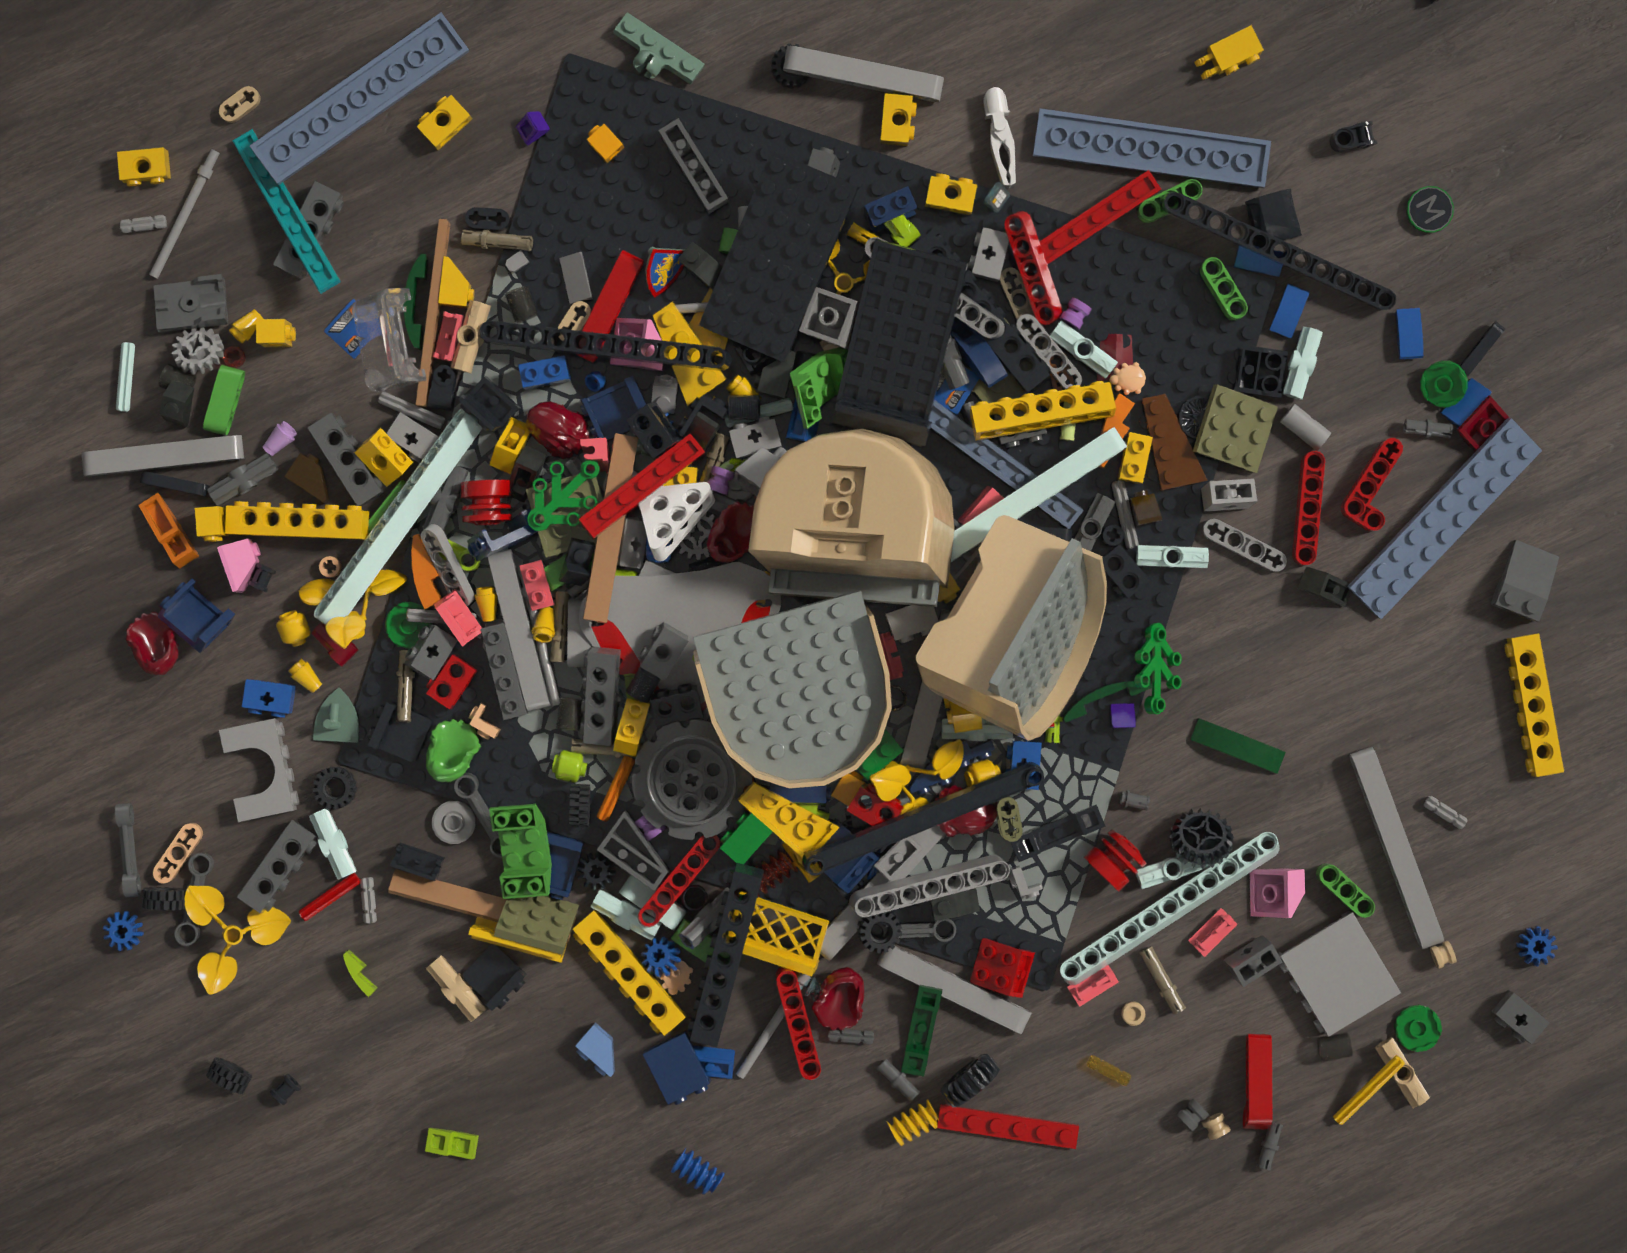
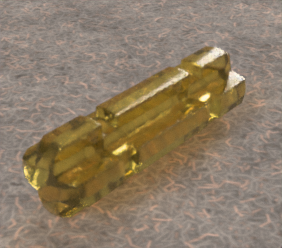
M1094 1055L1090 1056L1087 1061L1089 1068L1097 1069L1100 1074L1114 1081L1118 1080L1117 1082L1124 1086L1128 1085L1131 1079L1129 1073L1121 1072L1119 1068L1104 1060L1100 1061L1101 1059Z

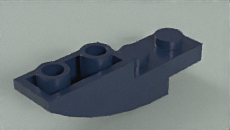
M955 316L951 338L958 345L961 360L988 388L1007 377L1008 375L1003 365L981 334Z
M966 740L962 741L964 755L960 768L969 765V760L978 757L979 760L991 756V751L995 750L992 740L969 748ZM932 761L923 769L934 770ZM919 773L909 789L911 793L916 792L917 795H921L930 791L929 786L938 783L940 787L952 782L951 777L943 780L938 774Z

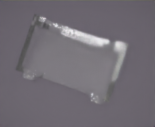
M409 288L383 289L359 299L353 304L352 314L355 320L363 362L365 383L372 392H384L427 381L425 369H417L413 364L416 363V358H408L400 313L406 312V307H403V304L411 300Z

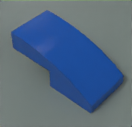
M1287 283L1269 330L1292 338L1307 301L1309 291Z
M1420 308L1396 309L1399 359L1423 358Z

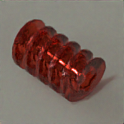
M777 850L778 858L776 859L770 855V864L761 861L764 874L759 890L764 894L768 893L766 885L773 889L776 887L774 880L779 883L784 882L782 875L790 878V869L796 873L799 872L787 853L784 854Z

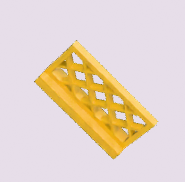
M757 897L756 910L753 911V915L758 913L764 924L754 929L750 923V931L747 934L743 954L812 977L819 964V956L829 921ZM767 908L773 909L778 918L768 922L762 911ZM734 910L733 915L739 916L741 914L740 911ZM790 915L794 916L800 925L790 929L784 918ZM780 921L786 932L776 936L770 925ZM811 923L821 925V932L812 936L807 925ZM767 928L772 939L763 941L757 932ZM802 928L808 939L798 943L793 932ZM728 932L729 937L736 936L734 932ZM788 935L794 946L789 949L784 948L779 939ZM811 943L815 950L814 957L804 954L801 947Z
M477 917L475 924L470 927L468 935H472V939L561 963L563 961L565 950L562 955L494 936L498 922Z

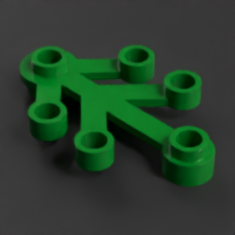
M586 460L580 467V473L562 491L561 474L564 471V466L560 462H553L549 467V471L552 474V497L545 507L544 491L547 488V482L542 478H538L532 484L535 491V508L529 512L527 520L529 526L536 531H543L550 524H568L574 527L580 523V515L576 512H571L568 515H552L558 507H580L591 510L597 505V499L591 495L585 498H568L586 479H593L599 474L600 468L596 461ZM557 464L561 467L560 473L553 472V465ZM587 465L594 466L595 470L592 474L586 472ZM537 481L544 483L542 490L536 489L535 483ZM588 498L594 500L593 507H588L586 505V500ZM540 514L544 517L543 523L539 524L535 521L536 515ZM570 515L577 517L578 520L575 524L569 522Z
M1153 623L1146 628L1145 644L1135 653V661L1138 664H1146L1141 673L1135 676V685L1138 688H1147L1150 685V675L1152 674V696H1148L1145 699L1144 708L1148 714H1160L1166 707L1165 700L1161 698V675L1169 689H1179L1182 683L1181 678L1178 675H1173L1161 657V650L1166 656L1169 666H1179L1182 657L1179 652H1173L1167 643L1164 626L1161 623Z

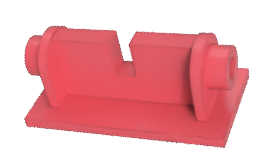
M542 560L520 565L531 610L534 611L554 605Z
M890 632L879 634L890 680L903 677L902 672H904L900 656L893 658L891 656V653L898 651L893 636H891Z
M1220 908L1188 941L1205 957L1238 924Z
M1107 965L1081 983L1069 985L1067 988L1080 1007L1119 981L1112 969Z

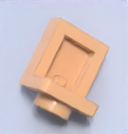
M481 704L479 707L475 706L469 716L472 719L469 725L477 728V734L488 740L490 737L496 738L501 729L481 719L487 707L485 704Z

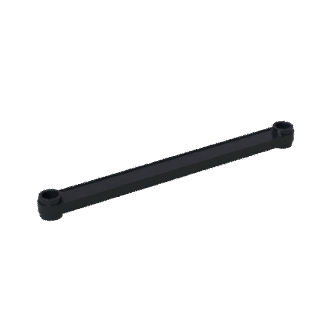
M1027 762L1020 767L816 850L808 851L802 858L803 867L811 875H820L824 871L1032 786H1038L1044 780L1043 770L1038 764ZM813 861H817L816 864L810 866Z

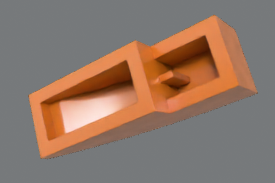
M1119 393L1114 400L1116 406L1115 415L1105 418L1100 436L1115 427L1123 439L1130 429L1122 422L1135 403ZM1108 460L1098 467L1102 469L1106 465Z
M159 493L138 505L174 565L180 569L199 557L185 531Z
M416 534L413 536L411 550L413 577L424 610H428L434 607V603L442 599L433 581L440 576L422 542L420 534Z

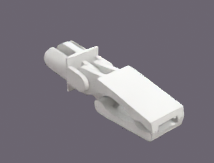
M993 87L986 92L983 98L985 120L991 119L992 122L990 125V148L1001 186L1009 189L1016 184L1014 139L1008 122L1004 117L1008 116L1010 111L1008 110L1007 99L1003 90ZM1001 144L1008 152V172L1000 159L999 148Z

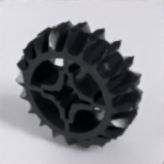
M1201 808L1198 810V813L1191 809L1188 815L1182 813L1180 819L1177 818L1174 826L1171 827L1170 843L1172 844V852H1176L1177 859L1184 858V865L1191 862L1193 868L1196 864L1200 865L1202 870L1206 864L1211 868L1215 866V862L1220 865L1223 862V858L1227 859L1233 847L1234 836L1231 833V826L1227 825L1226 819L1219 820V813L1211 815L1210 809L1207 813H1203ZM1202 834H1204V838L1202 839L1201 843H1199Z
M988 1054L980 1055L947 1080L940 1092L945 1101L952 1107H959L988 1086L997 1076L1000 1069L995 1060Z

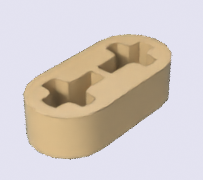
M250 86L240 89L220 105V116L226 122H237L259 105L261 100L259 92ZM247 92L255 94L252 97L254 100L252 103L246 101L241 105V102L246 99L245 94ZM237 105H239V107L234 110L235 115L233 117H231L230 115L225 116V114L227 113L226 108L228 106H230L231 108H235Z
M583 301L575 302L558 328H569L571 323H574L575 325L572 330L582 331L591 314L590 306ZM584 306V311L587 315L585 317L580 316L576 322L574 320L577 316L575 309H581ZM560 335L559 338L564 342L563 335Z

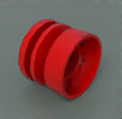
M510 480L461 482V498L472 500V504L463 506L462 511H473V515L462 516V522L484 526L499 525L505 521H512L511 514H501V510L511 509V505L500 503V498L511 496Z
M1111 829L1108 834L1114 842L1110 844L1103 837L1101 841L1106 850L1102 852L1100 849L1093 847L1084 858L1119 892L1129 882L1124 871L1128 869L1132 873L1137 874L1138 871L1132 863L1136 861L1142 868L1147 863L1143 860L1140 851L1125 836Z

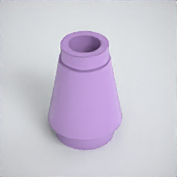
M285 421L277 424L263 445V449L273 456L295 440L296 431Z

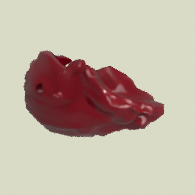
M551 401L540 402L528 410L526 420L528 431L554 457L558 456L562 459H568L573 454L577 455L579 450L582 449L580 439H589V430H587L585 417L578 411H570L563 404L560 405Z
M734 502L728 505V508L724 509L719 518L715 520L706 542L707 549L715 562H733L749 552L754 511L753 505L749 506L746 502L743 505L739 502Z
M151 612L150 614L143 613L141 618H135V622L129 624L126 629L127 636L125 640L128 646L131 647L135 660L144 672L151 675H164L176 663L179 644L176 643L175 632L158 618L159 613Z
M957 786L944 788V790L940 791L939 798H935V801L963 789ZM991 803L937 826L947 837H954L958 834H969L970 836L981 834L994 823L997 817L996 807L994 803Z
M849 967L839 968L826 976L822 985H820L819 996L812 1006V1010H814L819 1023L823 1027H830L834 1031L837 1028L844 1030V1028L855 1026L858 1020L862 1018V1004L864 1001V981L860 974Z

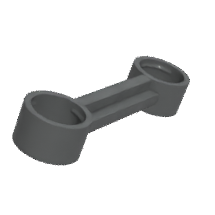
M464 773L463 776L455 781V792L458 796L467 799L491 839L490 850L492 854L502 858V853L496 851L494 847V841L499 838L498 831H492L489 809L478 792V779L472 773ZM462 778L472 779L475 784L474 791L470 793L462 792L458 788L459 781Z
M132 803L116 804L115 819L119 827L123 864V894L125 897L140 896L141 879L137 872L133 832Z
M201 852L190 858L188 862V868L192 873L190 886H204L206 875L211 873L214 868V860L209 854ZM204 856L207 858L209 868L206 872L200 873L195 870L193 862L196 857ZM185 908L183 923L177 926L175 938L179 944L189 946L199 940L201 931L199 926L189 918ZM189 925L194 928L195 939L193 941L186 942L182 940L180 930L183 926Z
M950 918L937 920L934 923L901 924L902 936H899V938L936 937L939 941L947 942L954 938L956 926ZM942 921L950 922L953 927V933L947 938L940 937L936 933V927ZM881 922L876 923L883 931L882 936L879 938L881 939L886 936L888 926L883 925Z

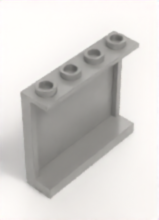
M1351 911L1342 914V918L1284 953H1278L1282 960L1279 967L1283 973H1289L1292 978L1289 983L1296 994L1298 992L1301 993L1304 998L1301 1003L1307 1013L1312 1012L1316 1020L1313 1023L1319 1033L1324 1032L1327 1036H1331L1401 993Z

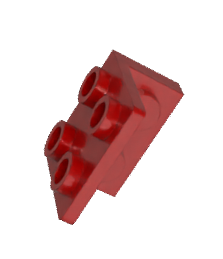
M983 938L970 982L1007 996L1022 998L1035 953Z

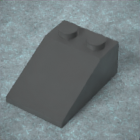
M1515 540L1490 605L1529 621L1539 622L1548 601L1559 556Z

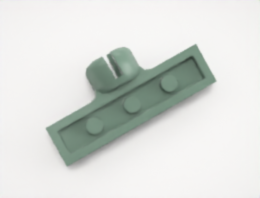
M628 12L614 29L613 34L639 51L634 58L633 66L639 74L646 67L647 72L644 74L646 78H655L662 69H668L691 85L704 68L705 64Z

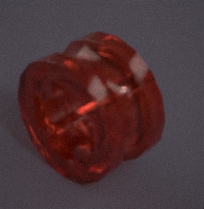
M236 346L228 347L223 353V361L230 367L238 368L245 362L246 356L244 351ZM235 351H238L239 361L235 360L233 363H230L229 354H234Z

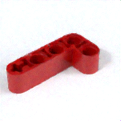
M1389 438L1379 444L1342 502V515L1366 531H1377L1385 524L1384 514L1371 506L1370 503L1403 452V445L1399 439ZM1393 444V450L1395 452L1388 454L1386 459L1381 458L1382 456H1385L1389 450L1386 447V445L1388 446ZM1376 462L1383 466L1381 475H1377L1373 471V465ZM1363 482H1367L1371 487L1368 495L1363 494L1360 490ZM1350 502H1355L1358 505V512L1355 515L1348 511V504ZM1370 514L1375 515L1378 519L1375 527H1371L1367 522Z
M1247 1034L1246 1106L1243 1110V1128L1268 1129L1272 1124L1273 1118L1272 1036L1270 1034Z

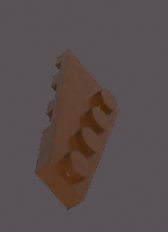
M1166 394L1141 399L1149 436L1153 437L1151 446L1161 491L1208 481Z

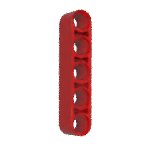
M1018 211L1006 218L1004 223L1005 230L1035 318L1040 324L1048 325L1060 318L1062 307L1032 218L1027 212ZM1015 218L1021 221V229L1015 225ZM1023 240L1028 242L1029 251L1023 248ZM1030 263L1035 264L1037 267L1036 273L1031 271ZM1038 285L1043 287L1044 295L1038 292ZM1045 307L1051 310V318L1046 315Z
M622 250L582 331L602 334L610 333L644 264L643 259ZM585 337L579 341L580 349L586 346L587 340ZM576 354L592 363H594L598 357Z
M1318 451L1306 453L1302 457L1300 465L1292 558L1300 566L1312 564L1317 556L1325 472V457ZM1310 456H1315L1318 459V466L1316 468H1311L1308 465V458ZM1308 479H1313L1316 483V489L1313 492L1308 491L1305 486ZM1306 502H1310L1314 506V512L1311 515L1306 514L1303 510ZM1304 525L1309 526L1312 530L1309 538H1304L1301 534V529ZM1303 548L1307 549L1310 553V557L1306 562L1299 558V552Z
M704 835L701 836L638 913V921L643 927L650 928L659 922L720 847V840L717 835L709 837L715 842L713 850H706L703 847L702 843L705 837ZM690 856L699 858L700 866L698 868L689 867L687 861ZM675 874L684 876L685 884L683 886L677 887L673 884L672 879ZM666 892L669 894L670 902L667 905H662L658 902L657 896L659 893ZM651 910L655 914L654 922H644L642 918L643 912Z
M779 967L775 978L800 1073L805 1079L814 1080L820 1075L821 1066L797 975L793 970ZM784 974H791L793 976L792 980L788 983L780 981V978ZM790 996L798 998V1002L794 1005L787 1004L786 1000ZM796 1018L804 1020V1024L800 1027L793 1026L792 1022ZM803 1040L810 1042L809 1047L806 1049L798 1047V1044ZM812 1062L816 1064V1067L812 1071H807L804 1069L805 1064Z

